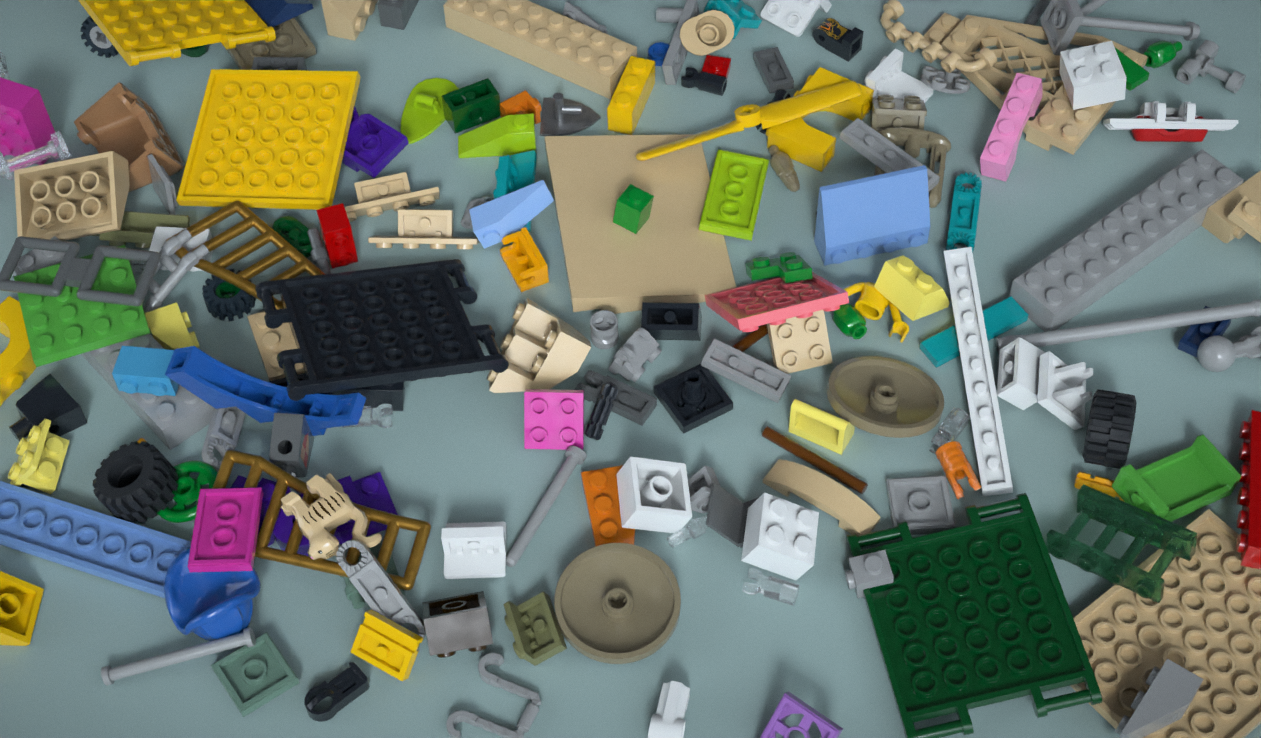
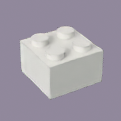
M1112 41L1060 51V76L1073 110L1125 99L1127 77Z
M630 457L616 474L622 528L678 534L692 518L685 463Z
M764 492L748 508L741 561L793 580L799 579L814 566L819 512Z

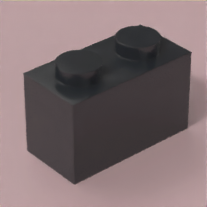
M642 302L641 328L647 330L655 340L701 341L702 312L699 303Z

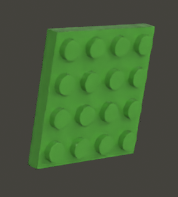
M93 254L83 256L80 258L92 259ZM105 257L91 290L133 295L137 284L130 260ZM61 263L14 276V280L52 285ZM64 286L58 297L18 293L30 349L36 367L149 334L150 329L143 305L136 307L80 300L77 298L79 288Z

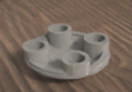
M925 66L920 76L921 81L925 85L947 94L968 92L971 84L970 81L960 76L961 71L958 69L948 73L931 66Z

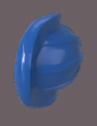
M191 546L173 560L167 570L164 583L166 606L176 628L184 635L194 632L207 641L243 633V630L249 626L252 618L253 598L259 594L261 588L260 579L254 567L253 571L189 572L187 566Z

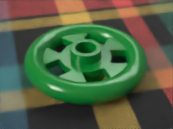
M196 460L182 462L174 466L179 478L176 481L178 483L177 490L172 491L175 495L173 499L177 505L172 509L166 507L164 511L161 509L157 513L166 521L183 523L195 520L202 485L209 483L208 489L213 488L218 474L217 470L206 462ZM191 472L199 473L197 479L191 478L189 475ZM197 501V505L186 510V505H190Z

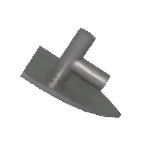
M555 93L553 98H543L540 136H566L577 133L592 126L601 117L582 103L563 99L562 93Z

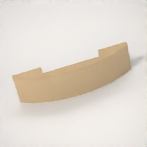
M779 459L763 479L764 484L786 497L793 493L839 520L838 527L850 534L856 533V536L871 533L880 521L881 517L856 494L830 477L807 466Z

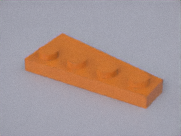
M623 465L581 472L595 547L609 543L635 545V529L622 528L616 474Z

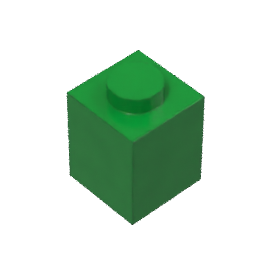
M630 184L617 199L613 223L637 234L650 217L654 196Z

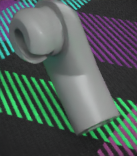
M484 196L470 201L460 222L461 225L467 229L473 228L469 209L489 202L493 198Z

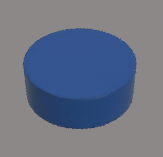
M662 42L651 45L648 49V60L655 61V66H662L670 45Z

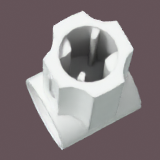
M677 681L663 683L656 714H653L651 718L648 738L684 737L686 724L684 718L690 697L689 687Z

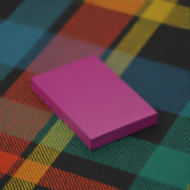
M261 487L200 489L187 566L189 572L253 571L263 500Z

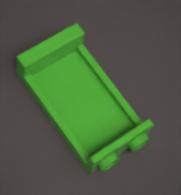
M1202 434L1197 436L1193 445L1189 448L1138 470H1135L1131 464L1122 467L1112 484V488L1149 531H1152L1231 495L1240 481L1241 475Z

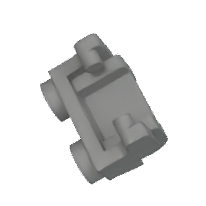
M638 328L615 354V360L608 368L609 371L614 375L617 373L621 374L628 381L631 379L636 382L646 370L643 364L647 360L652 364L662 352L658 347L660 344L657 343L647 330Z

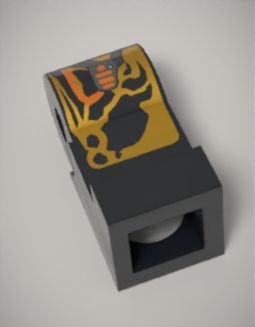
M827 18L813 31V38L818 45L849 62L862 50L864 31L856 27L853 30H849L841 26L835 19Z

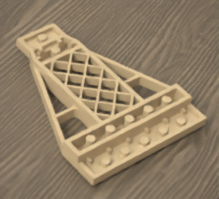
M944 12L923 36L930 43L933 41L938 42L943 50L949 53L952 51L958 53L962 60L966 62L976 61L975 55L979 52L977 51L978 48L981 50L984 47L997 46V49L991 51H993L997 58H1001L1002 61L997 62L989 70L982 68L976 72H961L1000 110L1016 76L1013 69L1023 68L1025 72L1017 73L1041 79L1045 78L1047 82L1042 83L1043 96L1038 106L1041 111L1034 120L1027 121L1023 132L1026 134V141L1047 151L1052 146H1055L1074 155L1116 102L1072 109L1063 81H1054L1052 78L1060 76V55L1053 54L1049 42L1046 45H1042L1026 38L1048 40L1041 26L967 15L963 20H960ZM1076 32L1070 44L1089 46L1112 40L1103 36ZM1112 41L1115 48L1142 68L1146 65L1147 56ZM1019 56V59L1009 60L1008 57ZM1041 66V70L1031 71L1030 67ZM996 89L1005 92V94L1002 95Z

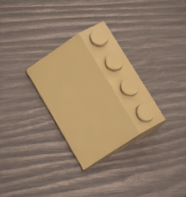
M114 151L14 170L18 237L51 239L56 236L60 241L121 229L130 187L128 160Z

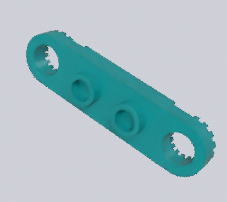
M965 172L960 174V176L958 175L955 180L946 250L957 249L954 244L962 243L967 247H972V253L974 251L982 180L976 174L972 175V173L967 174ZM968 183L974 187L968 190V188L962 187V184Z

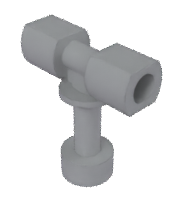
M1205 40L1196 50L1194 59H1187L1178 69L1176 78L1181 83L1189 85L1199 74L1202 77L1210 74L1225 82V89L1237 93L1243 85L1246 75L1238 71H1234L1231 74L1213 65L1219 46L1213 41Z

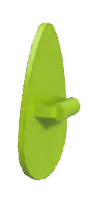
M442 78L426 79L412 89L401 118V134L407 137L409 144L424 139L446 120L444 118L442 95L459 89L453 82Z

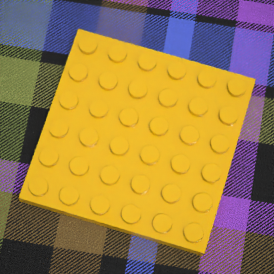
M211 69L176 199L180 206L225 207L234 201H240L247 208L311 210L332 206L361 79L359 72Z

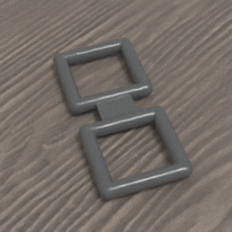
M19 236L16 238L0 272V291L58 297L64 286L79 288L77 298L80 300L138 307L143 304L161 255L155 251L100 245L95 249L92 259L77 258L80 245L76 242ZM24 248L65 252L52 285L10 280ZM105 257L147 262L133 295L91 290Z

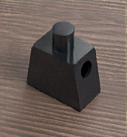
M49 374L16 402L15 406L22 419L9 426V429L15 438L20 441L28 436L34 425L38 426L45 418L51 420L48 432L57 436H63L88 422L80 405Z

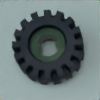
M229 269V271L235 273L234 269ZM211 275L213 280L207 278L205 281L206 285H203L202 294L207 310L214 318L219 316L220 320L225 321V318L228 317L229 321H234V316H238L241 319L243 318V312L248 315L251 312L250 307L254 308L256 297L214 275Z

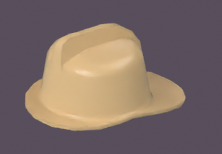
M716 10L704 12L687 20L680 29L682 45L690 53L699 56L708 55L725 47L734 36L732 20L727 14Z

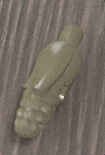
M776 145L771 146L768 151L772 157L770 160L772 169L791 192L798 191L800 184L790 156L780 152Z

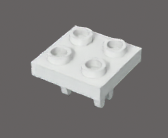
M1050 351L1040 355L1037 402L1073 430L1084 427L1085 403L1092 399V392H1086V379L1093 375V368L1086 369L1085 362L1068 366Z

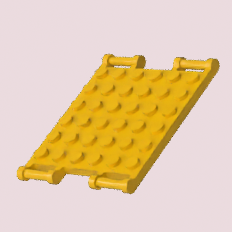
M78 0L129 66L139 65V62L166 57L171 59L180 58L181 49L221 42L226 49H232L240 44L263 40L265 42H272L276 40L274 28L272 26L268 27L245 0Z

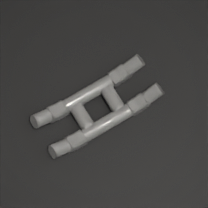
M184 229L178 235L171 237L161 247L162 249L159 252L161 259L155 274L162 266L166 267L171 274L162 285L152 279L148 290L154 295H151L144 306L145 313L160 308L164 299L187 271H190L193 266L199 263L200 259L209 253L207 247L202 244L194 251L187 253L178 263L170 257L192 238L188 230ZM141 275L137 278V280H135L137 285Z

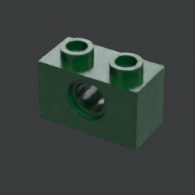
M489 78L442 95L444 118L455 134L501 116L499 93Z

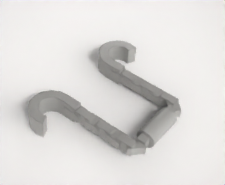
M497 653L486 654L480 659L478 664L479 675L482 681L517 694L532 702L527 705L516 726L518 729L515 731L482 719L468 711L461 710L449 716L446 723L448 735L450 738H461V732L454 728L456 724L466 722L475 727H481L486 731L498 734L503 738H524V733L529 731L539 712L538 706L541 705V700L538 692H533L530 689L518 686L487 672L486 668L488 666H501L504 663L503 656Z

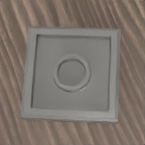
M946 476L886 479L892 527H896L897 523L906 521L911 535L932 534L956 528Z

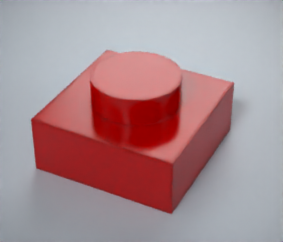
M706 55L702 71L728 78L731 58Z

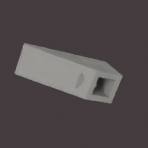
M1169 659L1165 661L1161 669L1155 666L1146 681V684L1150 686L1146 693L1141 690L1139 691L1130 707L1135 710L1131 718L1124 715L1115 733L1120 735L1119 738H1143L1181 719L1204 679Z

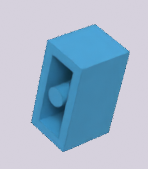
M121 346L112 372L118 390L129 394L147 393L155 396H176L179 384L165 375L174 350Z

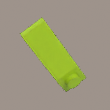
M534 113L506 115L458 136L459 158L510 156L532 150L536 152Z

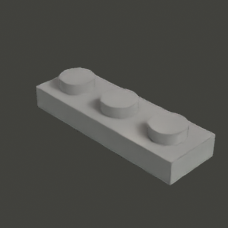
M715 338L701 362V366L776 403L781 399L791 379V375Z

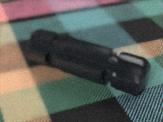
M606 383L602 385L599 393L601 398H597L589 419L591 424H587L584 432L588 438L594 440L601 439L604 431L602 426H606L614 405L611 402L616 399L619 391L617 387Z

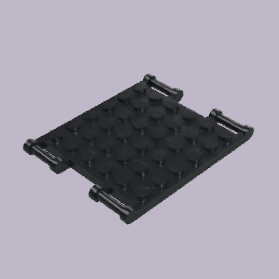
M459 259L263 281L255 287L257 297L262 300L266 313L264 316L266 326L275 329L280 327L282 323L289 322L297 349L281 351L277 355L279 367L284 370L288 383L286 390L289 398L293 401L301 400L310 394L387 385L390 383L416 381L419 379L492 369L496 373H502L508 369L509 362L506 356L501 354L494 339L495 332L492 326L488 324L471 326L460 301L464 304H473L478 296L475 289L470 286L464 273V264ZM448 274L455 278L458 285L457 288H454ZM274 294H280L284 309H276L272 297ZM478 340L485 344L489 355H484ZM295 364H303L307 380L299 381Z

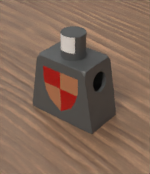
M274 413L269 461L295 477H306L314 442V436L311 433L304 414Z

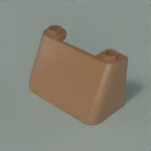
M120 82L74 121L79 131L77 136L86 145L92 144L96 147L98 153L114 151L128 160L130 182L128 193L152 184L148 155L152 154L159 166L162 165L169 176L177 174L185 167L182 158L155 111L147 102Z

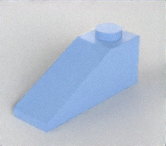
M541 180L469 209L473 232L484 249L502 242L501 240L505 236L518 232L554 201L553 195L545 181Z

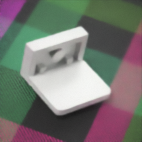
M768 0L760 15L771 24L796 37H800L816 11L819 9L827 13L832 4L829 0Z
M894 49L888 56H884L879 66L874 71H869L865 77L864 84H866V87L874 90L873 98H878L880 94L893 95L894 99H904V96L912 95L920 97V100H924L925 103L933 95L934 89L928 87L922 81L901 71L904 53L897 49Z

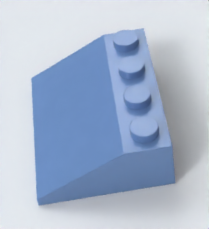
M925 165L819 187L814 242L824 266L840 264L844 261L858 258H867L886 252L890 253L904 248L918 247L928 243L930 209L928 174Z

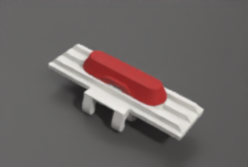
M1153 101L1145 102L1141 105L1140 115L1132 118H1109L1103 120V125L1108 130H1131L1135 140L1139 142H1202L1208 131L1231 130L1238 124V120L1205 119L1195 115L1196 104L1191 102H1183L1182 105H1179V108H1166V103ZM1165 129H1178V130H1174L1173 132H1168V131L1165 130Z

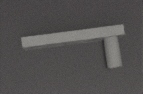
M687 0L684 8L658 7L656 10L657 22L678 23L662 64L666 85H676L688 51L681 43L680 29L684 22L700 15L697 0Z

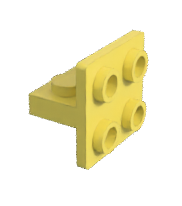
M45 418L38 426L34 425L28 437L22 438L18 443L15 453L19 457L8 473V479H11L10 484L18 487L25 484L50 495L55 491L70 441L48 432L51 420Z

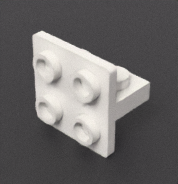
M506 522L447 523L446 527L442 528L441 534L444 550V578L505 577Z

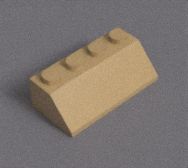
M321 0L328 35L356 41L359 33L363 32L368 17L374 13L378 0Z

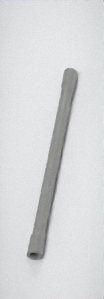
M1261 299L1247 303L1069 329L997 337L995 339L996 350L1000 354L1001 348L1019 337L1036 347L1249 316L1259 317L1261 316Z

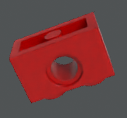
M341 203L316 210L332 269L358 262L352 229L344 204Z

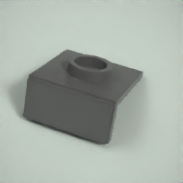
M715 482L712 483L706 525L737 547L742 548L747 511L758 498L743 503Z

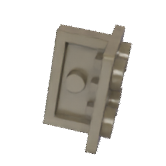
M880 94L878 98H872L871 128L878 133L887 128L901 127L924 130L927 109L924 100H920V97L908 95L904 96V99H894L893 95Z

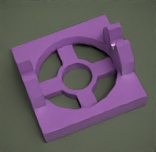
M788 691L784 693L760 738H776L778 733L784 736L783 738H789L792 730H798L805 738H810L808 730L813 721L821 732V738H838L843 728ZM791 714L804 715L799 725L789 727L784 721Z

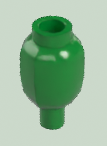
M1162 40L1151 44L1143 54L1148 57L1145 66L1159 68L1166 65L1176 57L1178 51L1182 50L1181 42L1176 41L1172 43Z
M847 303L840 305V309L833 311L832 319L844 335L853 337V339H860L866 334V320L854 306Z

